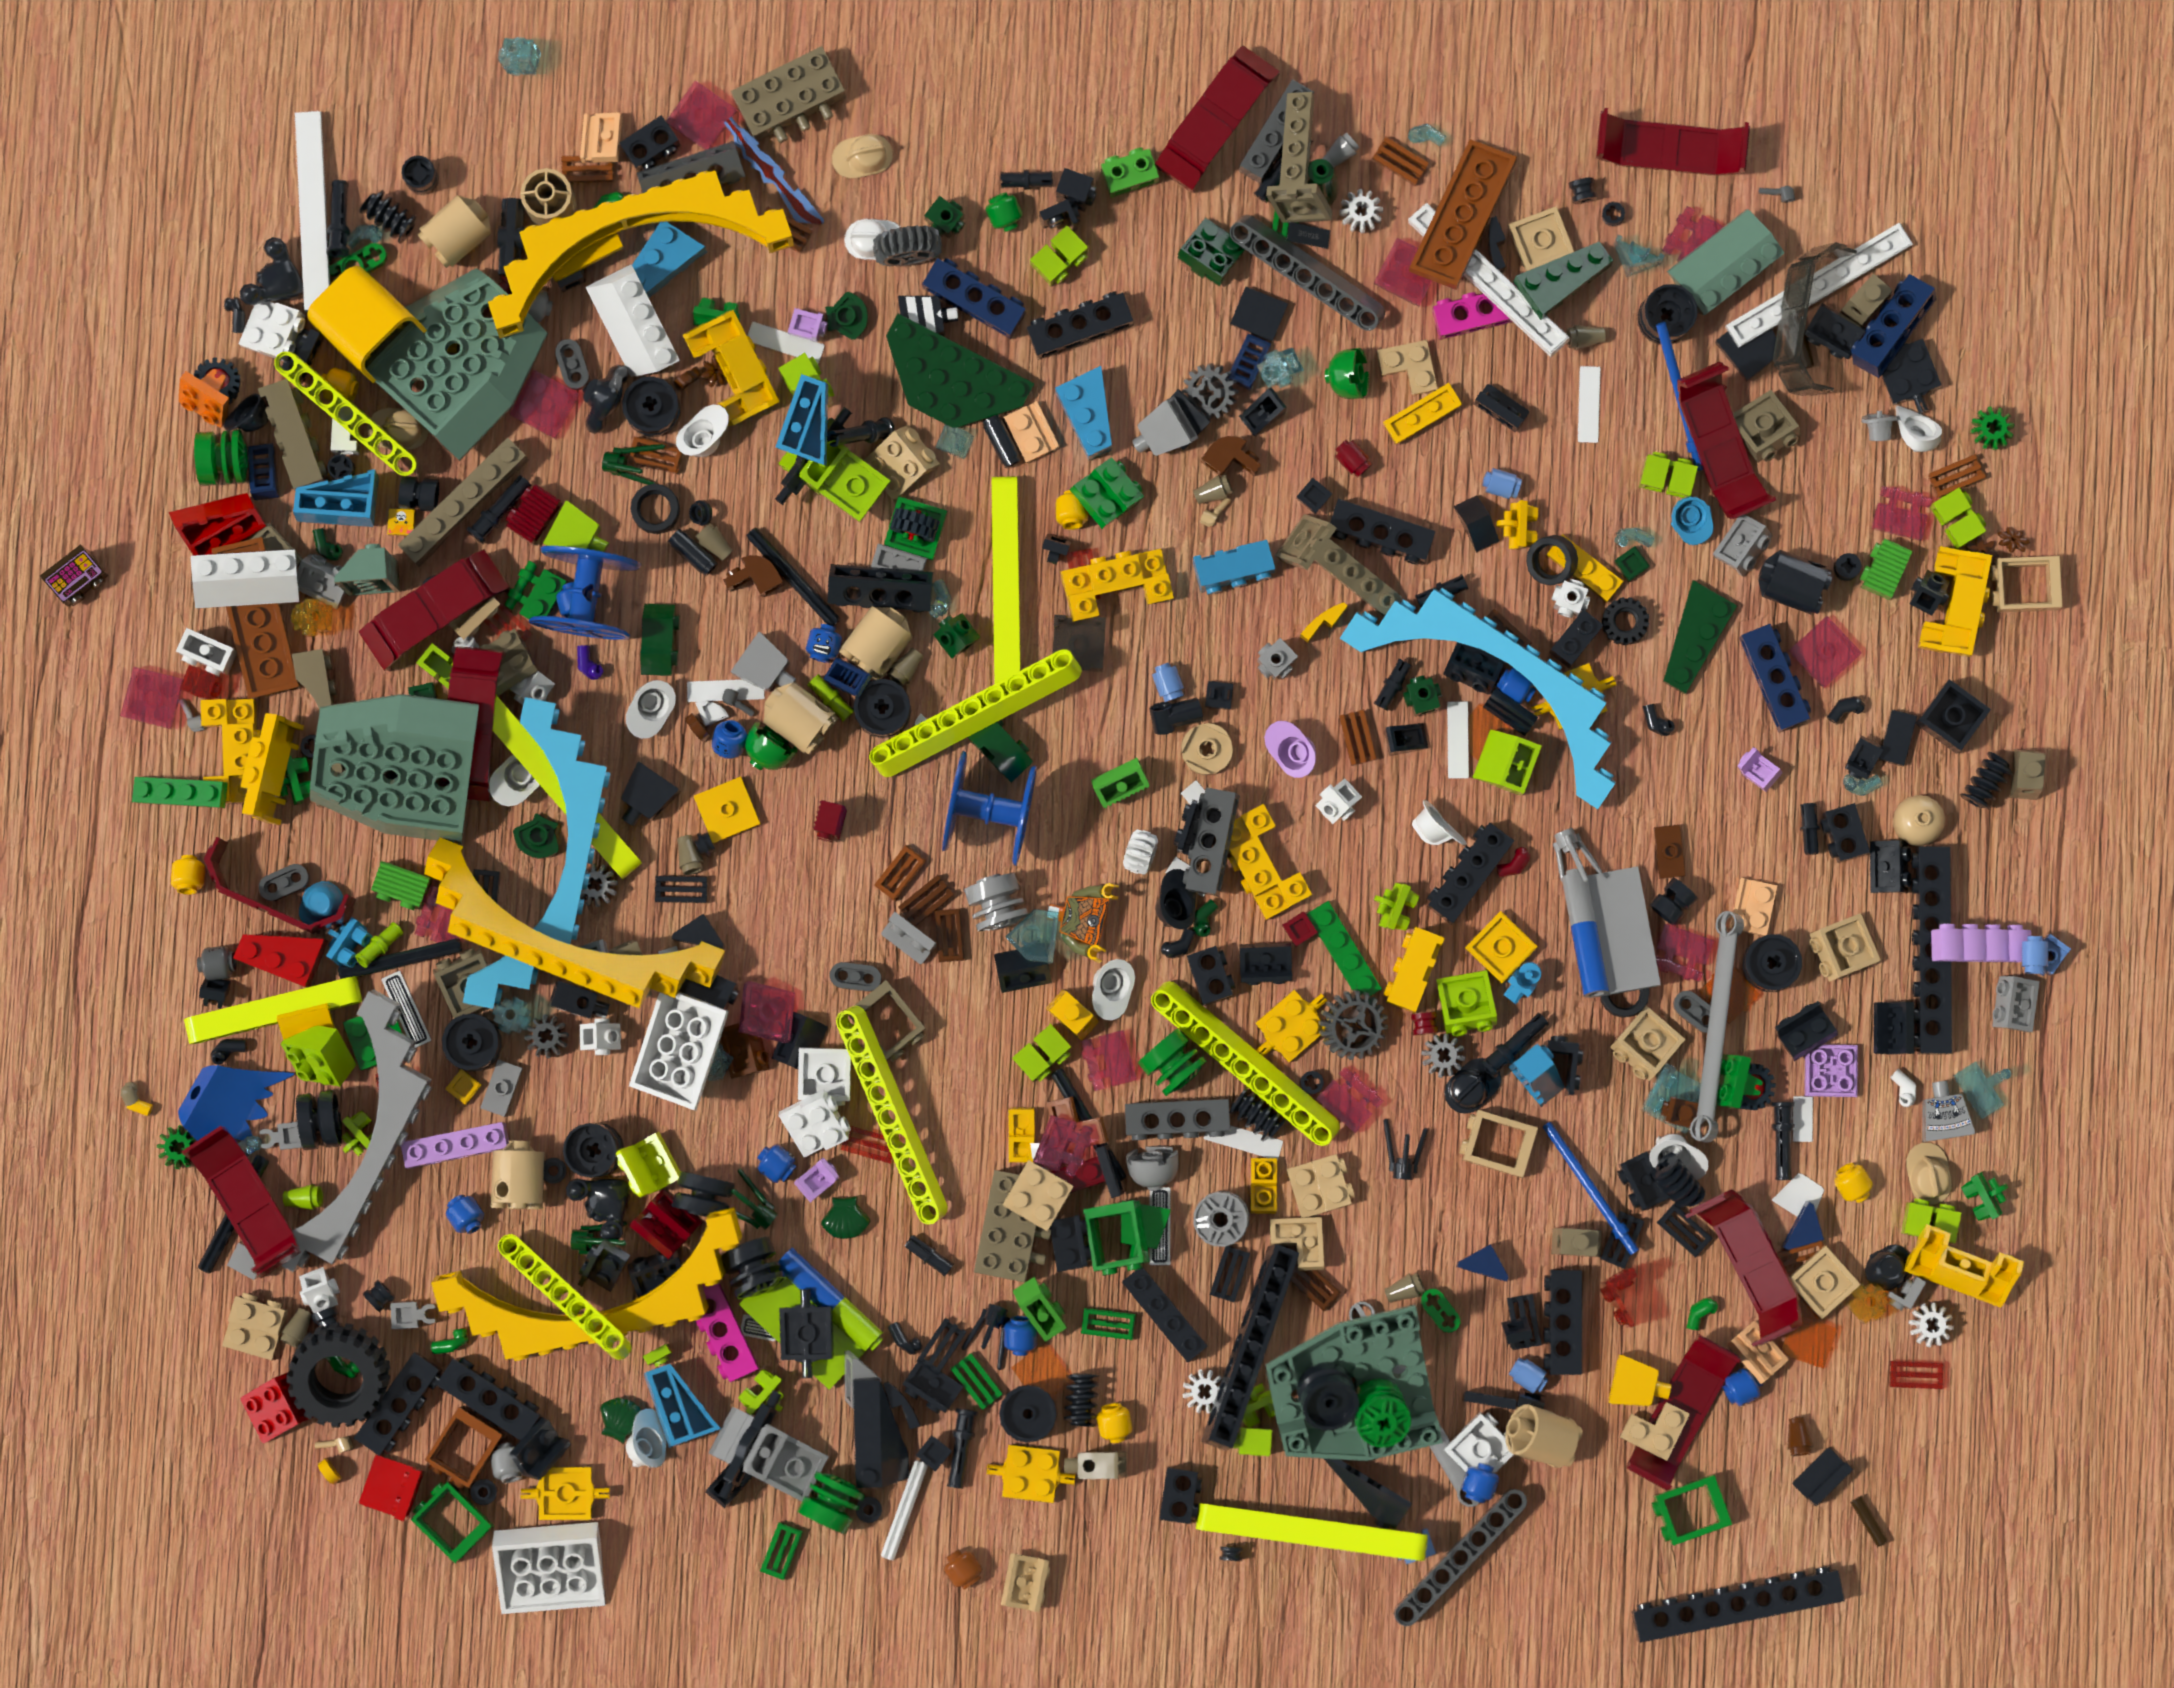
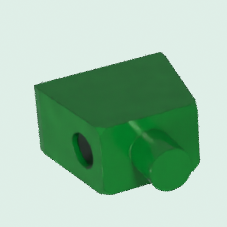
M1140 1204L1147 1247L1157 1249L1171 1209ZM1131 1213L1121 1215V1243L1131 1245L1129 1259L1139 1257Z

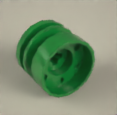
M227 430L223 431L220 443H218L213 431L196 432L194 459L199 485H218L220 473H223L227 484L233 483L234 476L238 484L245 483L248 468V452L242 431L233 430L232 438Z
M1178 1028L1138 1061V1065L1148 1076L1158 1070L1161 1072L1162 1075L1155 1083L1157 1087L1166 1080L1170 1083L1162 1091L1165 1096L1182 1089L1199 1074L1200 1069L1207 1062L1203 1056L1194 1063L1190 1060L1198 1052L1196 1048L1186 1054L1182 1051L1189 1040Z
M1380 1378L1367 1380L1356 1388L1359 1398V1410L1353 1420L1363 1441L1371 1446L1381 1448L1393 1446L1400 1442L1409 1432L1411 1418L1398 1386L1389 1380Z
M816 1471L814 1478L824 1484L822 1487L813 1483L810 1484L809 1487L818 1493L817 1498L804 1496L797 1512L827 1528L846 1535L853 1518L844 1511L846 1508L858 1510L860 1506L850 1501L851 1496L863 1500L865 1494L859 1491L854 1484L836 1475Z

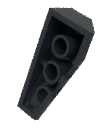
M880 1378L853 1379L856 1488H882L909 1478L908 1449L900 1434L899 1426L891 1411Z
M1324 1459L1367 1511L1376 1518L1374 1521L1376 1525L1384 1529L1389 1527L1396 1529L1410 1508L1411 1502L1340 1459Z

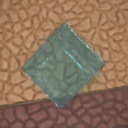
M945 424L935 448L965 459L974 437L963 429L952 428Z

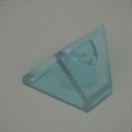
M1617 235L1614 246L1626 277L1661 264L1665 255L1660 253L1657 257L1649 253L1650 248L1641 247L1634 241L1631 244L1621 241L1623 236Z
M1033 909L1005 937L1026 960L1053 964L1059 912Z

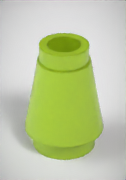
M311 1184L284 1191L283 1204L285 1207L315 1210L323 1204L322 1188Z

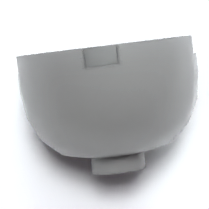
M1161 1145L1145 1147L1147 1152L1138 1153V1149L1129 1152L1126 1156L1128 1172L1134 1182L1140 1186L1147 1187L1150 1191H1157L1163 1189V1185L1170 1183L1175 1178L1179 1159L1178 1151L1175 1150L1173 1152V1147Z

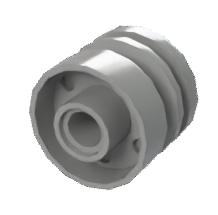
M1015 873L988 876L976 881L977 884L964 889L969 906H982V910L972 915L973 919L986 918L985 921L976 925L978 932L999 930L1011 926L1021 918L1028 916L1026 908L1014 909V907L1024 903L1023 898L1011 899L1010 897L1011 894L1020 890Z
M1216 1191L1208 1194L1198 1203L1194 1212L1193 1224L1197 1234L1204 1242L1212 1246L1225 1247L1234 1244L1245 1234L1249 1226L1250 1213L1246 1203L1239 1195L1230 1191ZM1223 1212L1227 1215L1228 1222L1226 1225H1220L1216 1222V1213Z

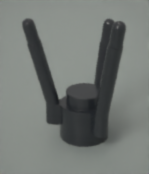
M1384 1119L1389 1171L1393 1172L1394 1179L1413 1180V1175L1418 1170V1163L1428 1129L1424 1128L1413 1163L1412 1159L1408 1158L1409 1134L1405 1135L1403 1158H1397L1395 1162L1388 1119Z
M989 1303L987 1310L983 1309L979 1320L966 1338L961 1349L963 1351L966 1350L984 1321L988 1328L981 1345L982 1349L986 1348L993 1329H999L1000 1325H1002L997 1369L1001 1370L1005 1350L1004 1325L1010 1321V1318L1006 1317L1009 1310Z

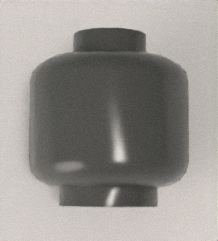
M227 946L205 948L202 951L201 957L197 958L198 972H203L204 977L209 981L230 978L237 969V961L233 958L234 951H230Z

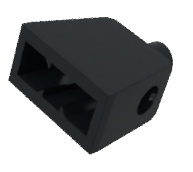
M638 761L621 796V800L629 805L621 819L632 827L636 825L642 815L653 821L681 791Z

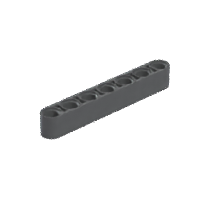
M1244 215L1231 226L1230 237L1235 243L1365 331L1373 330L1384 319L1385 309L1381 303L1290 241H1287L1286 238L1255 217ZM1240 225L1247 228L1248 234L1241 230ZM1261 240L1267 241L1270 248L1264 247ZM1282 254L1287 255L1290 258L1291 262H1286L1283 259ZM1303 269H1308L1312 277L1307 276ZM1324 283L1330 284L1333 291L1327 290ZM1345 297L1350 298L1353 301L1354 306L1349 305L1346 302ZM1366 312L1372 313L1375 320L1370 319Z
M1509 1489L1487 1510L1397 1604L1394 1609V1618L1402 1626L1413 1625L1524 1510L1527 1504L1525 1494L1518 1489ZM1514 1493L1521 1497V1504L1517 1508H1511L1507 1503L1508 1497ZM1499 1512L1503 1516V1523L1499 1527H1493L1489 1522L1491 1514ZM1476 1531H1481L1485 1535V1542L1480 1546L1473 1545L1471 1541V1536ZM1458 1550H1464L1467 1554L1466 1562L1461 1565L1456 1564L1453 1560V1555ZM1439 1569H1446L1449 1572L1448 1581L1442 1584L1438 1583L1435 1580L1436 1572ZM1421 1588H1428L1431 1591L1429 1601L1420 1602L1417 1599V1592ZM1410 1607L1413 1610V1617L1409 1621H1402L1399 1618L1401 1608Z

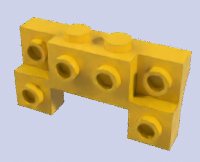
M734 310L727 311L683 334L694 358L710 350L713 351L734 393L732 396L717 403L725 408L728 413V426H734L748 417L780 402L766 375L765 364L761 359L757 358L754 352L755 345L752 339L746 336Z
M1943 546L1938 548L1933 573L1953 577L1944 625L1925 621L1922 625L1918 648L1966 657L1972 656L1977 629L1982 628L1985 613L1981 612L1982 605L1987 603L1990 588H1987L1986 585L1992 555Z
M1161 548L1131 555L1130 550L1115 553L1116 559L1106 561V557L1102 556L1090 559V565L1060 571L1072 621L1099 616L1095 595L1143 585L1147 604L1174 599Z
M200 700L201 726L222 727L224 776L203 777V781L228 783L226 803H244L247 789L240 786L252 737L260 738L261 730H257L256 700Z
M265 714L260 738L252 737L240 786L247 789L242 814L252 816L254 819L269 824L281 825L282 820L273 818L276 804L285 805L286 800L278 797H280L291 749L298 750L299 745L291 743L294 729L303 730L304 725L290 721L277 714Z
M1262 804L1235 819L1229 848L1232 857L1228 858L1234 872L1240 871L1243 877L1240 883L1247 895L1250 893L1253 895L1265 920H1268L1311 897L1312 893L1300 872L1281 881L1258 838L1276 827L1265 805Z
M1926 1224L1917 1238L1916 1246L1907 1258L1904 1271L2001 1308L2022 1273L2024 1261L2003 1253H1999L1993 1262L1984 1260L1948 1246L1951 1233Z

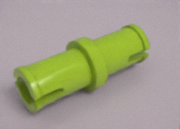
M820 674L816 675L807 684L823 700L822 703L825 706L828 705L843 722L854 712V709L838 695L840 692L837 689L833 690Z
M392 922L381 934L373 936L370 939L371 943L355 955L358 963L367 968L380 954H385L388 951V947L403 935L402 929Z

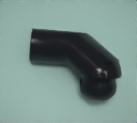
M227 297L224 301V309L232 311V332L243 333L245 329V312L241 300L237 297Z
M1856 696L1839 699L1827 716V719L1837 725L1847 712L1862 713L1865 709V704L1861 698Z
M1655 704L1642 707L1649 730L1661 736H1668L1674 731L1675 725L1671 720L1667 721L1658 717Z
M1187 928L1184 929L1179 941L1162 944L1161 953L1171 959L1187 954L1196 932Z
M221 1040L211 1052V1061L216 1065H221L233 1052H246L247 1040Z
M895 1322L888 1327L896 1345L905 1352L915 1355L917 1351L922 1350L923 1346L920 1340L914 1337L909 1341L899 1322Z

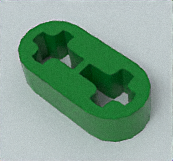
M1426 1290L1421 1296V1305L1441 1331L1446 1333L1456 1331L1460 1326L1458 1313L1439 1290ZM1428 1294L1432 1296L1437 1294L1439 1296L1437 1303L1441 1307L1440 1310L1437 1311L1433 1305L1429 1307L1426 1305ZM1442 1311L1449 1317L1452 1315L1455 1317L1453 1328L1442 1326L1441 1323L1444 1322V1318L1440 1315Z

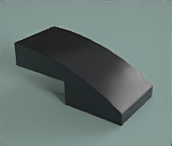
M1495 216L1491 218L1488 230L1489 258L1491 264L1496 269L1504 272L1506 265L1498 247L1504 245L1506 238Z
M890 1382L883 1383L891 1408L902 1405L909 1428L913 1429L921 1426L914 1409L905 1396Z

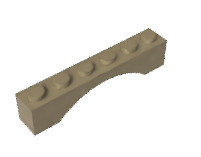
M507 438L418 524L398 546L420 567L438 550L450 533L480 502L509 480L529 461L527 456Z
M323 649L292 654L296 680L312 695L319 710L323 706L335 705L333 695H337L335 680L330 679L329 670H333L331 655H326V651ZM336 763L332 765V769L336 772L341 773L346 770L343 764ZM316 803V806H318L319 808L324 807Z

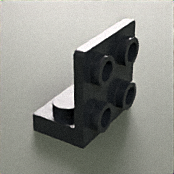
M1074 1215V1217L1054 1220L1050 1229L1057 1272L1088 1267L1087 1262L1092 1261L1090 1246H1084L1083 1236L1088 1235L1085 1219L1080 1220L1079 1215Z

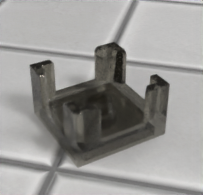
M1054 615L1053 653L1059 650H1068L1079 663L1082 671L1103 672L1106 617H1093V619L1072 621V618H1067V615Z

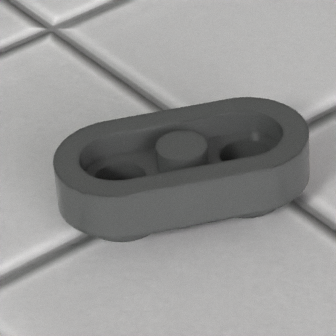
M571 339L562 340L556 346L555 354L563 380L570 389L581 390L589 382V372L582 350L576 341ZM568 349L574 351L573 356L570 358L564 355ZM576 373L581 374V379L578 382L572 380L573 375Z
M299 864L289 865L265 876L259 883V892L263 898L269 901H277L305 888L309 883V873L305 867ZM295 873H299L301 875V880L299 882H294L292 880V877ZM271 884L277 885L275 893H270L269 891Z
M840 962L835 964L830 971L831 982L841 989L871 992L881 984L882 980L879 970L870 965ZM841 971L848 973V978L844 981L838 978V974ZM867 974H871L874 978L870 984L864 982V977Z
M1683 991L1677 994L1673 1001L1675 1012L1698 1031L1707 1033L1708 1025L1702 1023V1017L1710 1015L1711 1006L1691 991ZM1683 1000L1690 1001L1691 1006L1689 1009L1682 1007L1681 1003Z

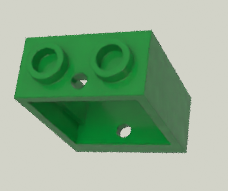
M1131 1200L1083 1209L1094 1271H1102V1275L1105 1276L1117 1274V1268L1127 1267V1271L1143 1269L1142 1264L1150 1263L1140 1201ZM1131 1213L1139 1257L1105 1263L1098 1219Z
M1711 1474L1672 1488L1669 1491L1653 1495L1655 1501L1651 1502L1656 1517L1661 1516L1664 1526L1660 1527L1665 1542L1670 1541L1673 1546L1733 1525L1715 1475ZM1705 1486L1718 1522L1677 1536L1664 1500Z
M441 1482L431 1491L433 1497L427 1503L422 1501L412 1511L415 1515L411 1518V1521L456 1564L488 1533L494 1524L454 1484L447 1482L444 1485ZM449 1492L480 1522L455 1549L423 1519Z

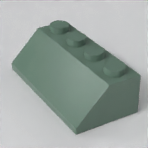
M1746 209L1667 272L1676 285L1684 287L1693 295L1697 303V313L1705 316L1785 252L1772 233L1749 209Z
M367 544L365 549H358L336 574L334 582L348 596L400 592L398 561L384 547L381 548L380 544Z

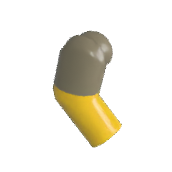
M125 1083L124 1087L121 1088L120 1095L126 1107L134 1112L149 1116L153 1105L139 1100L136 1094L138 1087L135 1083Z

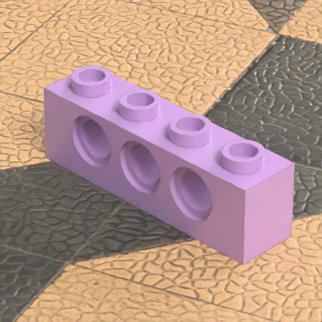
M500 1122L406 1141L401 1146L405 1168L412 1169L491 1153L494 1150H502L509 1144L506 1123Z

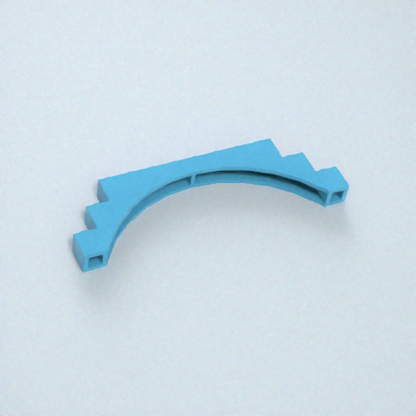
M1441 588L1440 591L1433 589L1418 613L1414 612L1416 607L1403 599L1400 603L1396 600L1379 625L1375 623L1377 618L1366 611L1363 614L1356 612L1340 639L1359 652L1395 641L1426 638L1455 641L1479 648L1509 663L1531 681L1551 705L1565 731L1573 757L1576 795L1596 809H1599L1616 784L1612 780L1613 774L1602 767L1599 771L1595 769L1612 743L1607 740L1610 735L1598 727L1595 731L1591 729V726L1607 704L1603 700L1605 697L1603 693L1593 687L1589 691L1582 686L1584 682L1582 679L1572 673L1569 676L1565 675L1560 671L1562 666L1551 659L1547 662L1538 657L1540 652L1532 646L1527 645L1524 648L1517 643L1519 640L1517 636L1507 630L1503 634L1496 629L1498 624L1486 616L1483 619L1474 615L1476 610L1465 602L1459 605L1452 600L1454 595L1444 588Z
M525 697L520 723L542 748L558 778L566 805L568 826L566 860L557 891L542 919L533 929L555 940L571 944V939L576 940L579 925L575 924L577 914L582 915L584 899H580L581 890L587 889L590 874H586L585 871L587 863L592 864L595 849L590 848L592 838L597 839L600 823L595 822L597 812H603L605 798L601 797L603 787L608 788L610 773L606 772V766L576 760L577 755H583L585 741L580 740V734L551 729L552 724L557 725L560 709H555L556 703ZM505 955L500 960L468 975L463 1003L493 1009L494 1003L500 1004L502 989L498 988V984L529 990L530 984H536L538 969H534V966Z

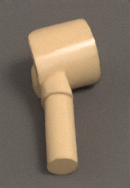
M1229 498L1224 499L1215 508L1214 512L1205 509L1200 523L1207 527H1212L1220 512L1231 500Z
M347 1436L331 1441L315 1442V1448L337 1446L339 1453L353 1449L351 1439Z

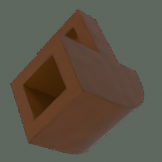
M1226 436L1216 440L1201 458V463L1220 476L1224 475L1233 462L1253 476L1261 468V464L1258 463L1260 459L1249 450L1246 453L1242 451L1247 441L1236 436Z
M757 555L742 557L741 560L745 568H734L726 573L727 578L723 579L729 592L753 580L761 597L784 586L774 565L766 558Z

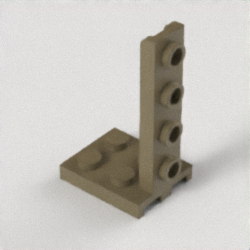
M1312 92L1287 93L1280 186H1267L1266 195L1282 223L1332 220V209L1318 184H1308L1314 95Z
M1304 514L1275 556L1282 562L1308 570L1313 561H1315L1385 617L1396 600L1400 602L1402 596L1330 539L1337 529L1334 525Z

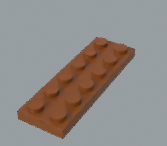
M1469 139L1409 267V272L1457 290L1517 162V156Z
M262 537L212 548L213 555L266 551ZM279 603L226 607L248 699L299 687Z

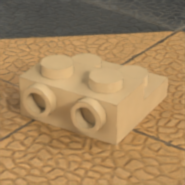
M1861 913L1810 934V948L1814 953H1818L1821 960L1819 964L1820 972L1824 977H1828L1829 982L1881 961Z
M1645 1006L1610 1048L1614 1050L1613 1055L1618 1061H1626L1633 1067L1635 1076L1643 1080L1646 1078L1650 1081L1684 1042L1685 1038L1648 1006Z
M1337 1154L1286 1169L1301 1218H1307L1352 1204L1350 1199L1355 1198L1351 1183L1346 1184L1343 1174L1347 1173L1344 1159H1338Z
M243 1293L242 1297L235 1296L222 1346L268 1360H274L288 1310L282 1309V1303L267 1300V1304L257 1302L258 1296Z

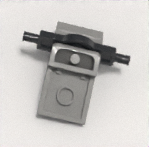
M772 1390L766 1404H761L755 1417L737 1408H731L709 1451V1454L730 1464L723 1478L726 1481L718 1494L722 1498L728 1500L734 1487L740 1485L745 1473L801 1502L804 1496H809L812 1490L809 1486L811 1483L815 1484L817 1480L814 1478L816 1471H822L829 1456L770 1426L777 1413L775 1407L782 1396L780 1393Z

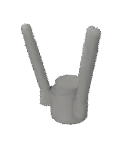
M1573 828L1554 835L1556 842L1553 843V847L1556 851L1561 882L1562 877L1565 875L1561 850H1563L1564 854L1571 852L1583 881L1588 882V877L1576 852L1578 846L1596 872L1602 873L1598 863L1582 842L1579 833L1575 834Z

